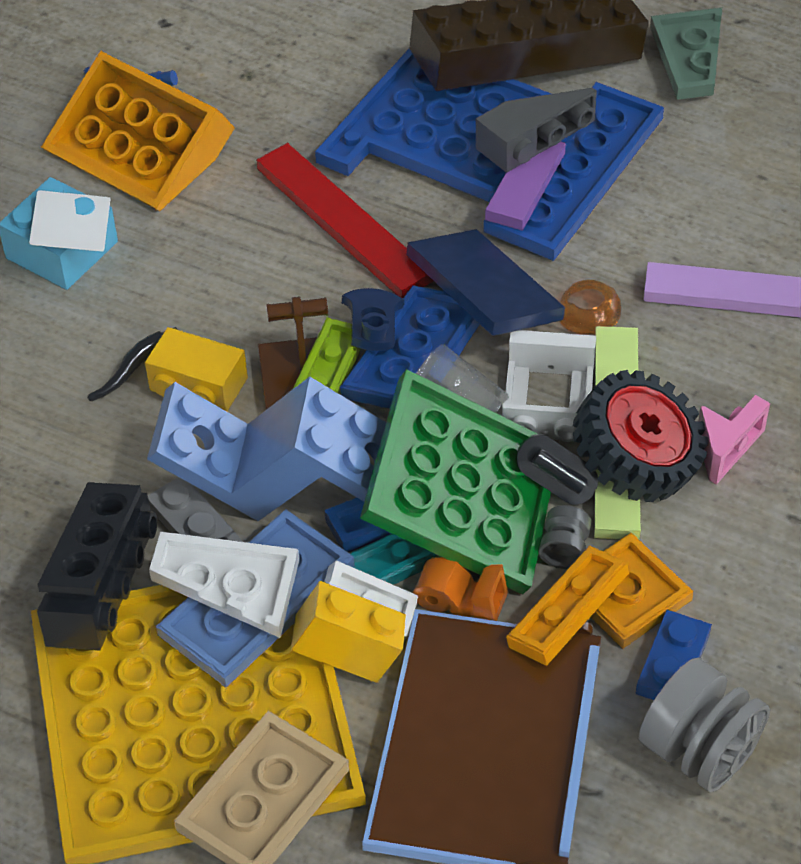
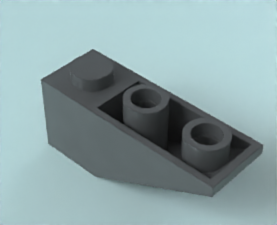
M592 87L505 101L476 118V149L507 173L595 121L597 90Z

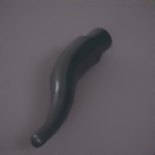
M155 332L137 342L125 355L114 376L102 388L90 393L87 397L88 400L94 401L104 397L128 380L133 372L147 360L164 332Z

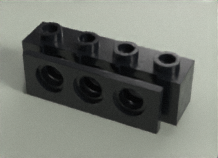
M87 483L38 582L39 592H46L37 609L46 647L100 651L108 632L114 631L120 604L123 599L126 600L129 597L131 579L136 568L140 569L142 567L144 549L148 540L153 539L157 531V515L150 510L148 494L141 492L140 485Z

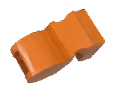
M436 557L425 562L413 594L418 595L417 603L421 607L433 612L442 613L450 610L449 612L453 615L497 621L507 597L508 589L503 564L485 567L479 581L474 582L470 573L458 562L450 561L443 557Z

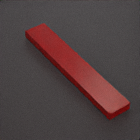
M289 143L256 159L257 170L394 294L404 298L412 286L425 287L433 282L406 255L407 248Z

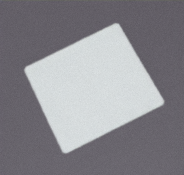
M37 191L29 244L104 251L110 198ZM80 197L92 199L95 204L94 211L87 215L76 214L75 199Z

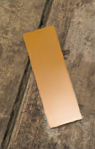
M589 545L506 636L508 647L547 666L629 574L628 563Z

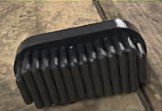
M543 434L532 435L522 442L517 451L516 462L520 471L565 502L578 505L588 501L594 495L595 489L598 486L596 470L590 473L585 467L586 462L548 436Z

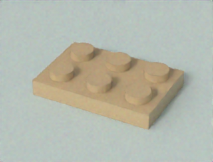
M267 711L174 820L176 831L226 864H274L349 771V761L272 712Z

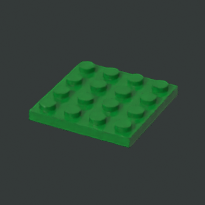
M406 369L397 382L360 519L447 560L458 562L462 567L479 575L489 565L503 564L507 588L523 595L532 587L551 492L520 471L517 466L516 455L522 442L538 433Z

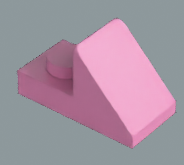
M755 395L744 408L738 406L732 412L729 419L724 418L705 406L700 408L698 421H703L706 428L702 436L708 437V446L704 449L707 451L704 463L709 481L717 485L765 431L770 407L769 402Z

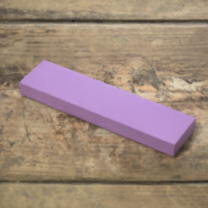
M648 262L643 301L801 317V277Z

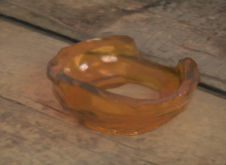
M583 280L573 283L565 290L560 300V303L565 307L564 318L560 323L567 330L580 335L595 334L596 326L614 327L621 317V302L615 289L597 280ZM584 289L598 290L604 296L602 304L592 309L579 308L575 304L568 302V299L573 293Z

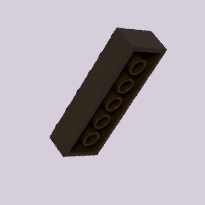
M469 0L460 4L433 5L429 8L413 10L409 49L435 90L440 91L642 59L649 21L633 0Z

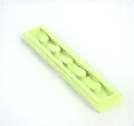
M596 326L595 386L612 373L616 375L619 371L628 370L631 375L635 370H638V328ZM597 469L596 472L599 477L601 472ZM598 481V486L594 493V538L622 539L629 533H632L640 540V499L638 501L628 499V490H625L621 495L612 491L614 483L611 481L605 486Z

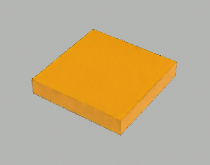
M629 533L603 551L626 561L629 574L592 614L591 618L624 649L661 623L666 610L676 612L691 602L694 591L637 537Z

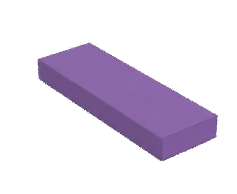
M559 142L557 145L551 146L534 156L528 162L507 172L485 209V220L523 231L565 154L566 143Z

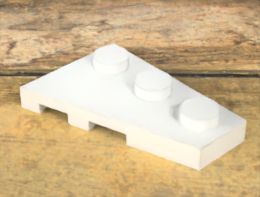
M160 532L149 572L151 581L280 638L299 564V551L294 548Z

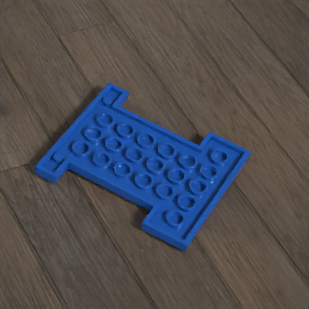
M408 49L315 151V160L319 165L349 176L368 154H372L490 202L506 172L476 149V118L505 101L552 93L515 79L436 91L413 53ZM596 82L592 86L597 90L595 121L560 141L566 143L565 154L523 231L484 220L483 232L554 261L662 121L664 107Z

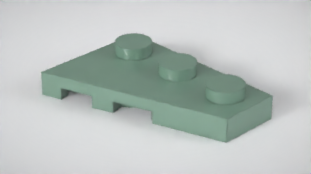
M722 8L651 16L650 29L677 100L714 95Z

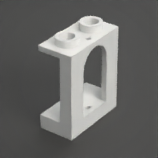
M524 330L510 332L509 364L502 416L551 439L564 442L574 441L573 432L576 428L573 427V420L577 415L578 408L592 391L596 336ZM529 372L572 375L569 408L526 405Z

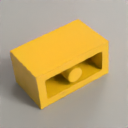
M167 327L145 361L150 391L164 397L165 390L174 382H177L227 412L248 378L245 350Z
M319 581L296 613L291 651L378 683L403 651L406 614Z

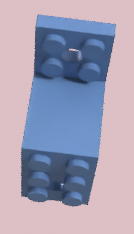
M308 377L249 424L174 382L165 390L147 460L259 521L320 477L365 502L374 469L368 454L371 455L375 463L386 422L312 377ZM193 434L201 438L205 449L197 446L196 438Z

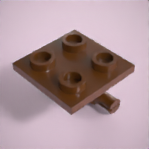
M299 296L292 297V302L267 304L269 322L294 319L297 340L258 344L266 410L293 390L317 337L304 339L303 318L328 316L326 297L301 301Z

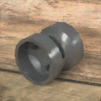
M560 505L551 508L547 513L545 521L547 533L542 537L539 548L541 559L553 567L568 569L586 550L584 541L589 537L590 516L575 506Z

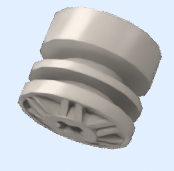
M694 658L681 666L656 696L641 725L638 740L666 762L674 761L685 753L681 766L683 774L689 778L698 776V784L709 793H712L727 783L751 756L768 722L770 708L759 698L749 701L750 695L743 687L734 688L724 696L728 681L726 676L702 659Z

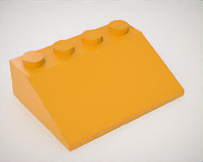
M100 51L41 148L160 212L216 160L235 127L218 109Z

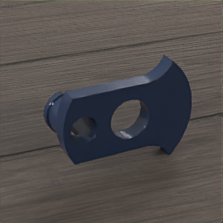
M375 288L356 289L343 294L341 303L346 305L352 314L351 345L371 351L393 349L395 344V312L404 307L405 300L394 293Z

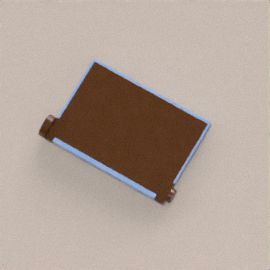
M415 609L362 842L363 851L443 864H568L601 644V636L592 635V626L585 622L552 661L545 666L508 647L506 636L517 624Z

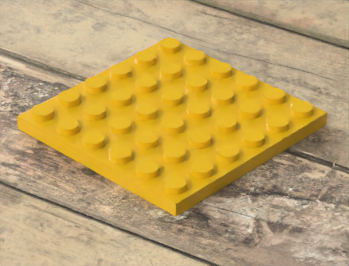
M162 585L130 591L129 597L126 600H122L117 611L116 627L114 631L108 632L100 651L46 647L37 609L31 610L65 863L94 864L192 843L193 841L176 831L174 820L267 711L272 712L349 761V771L312 817L366 805L365 792L334 667L291 651L293 624L232 683L225 687L158 636L156 626L188 598Z

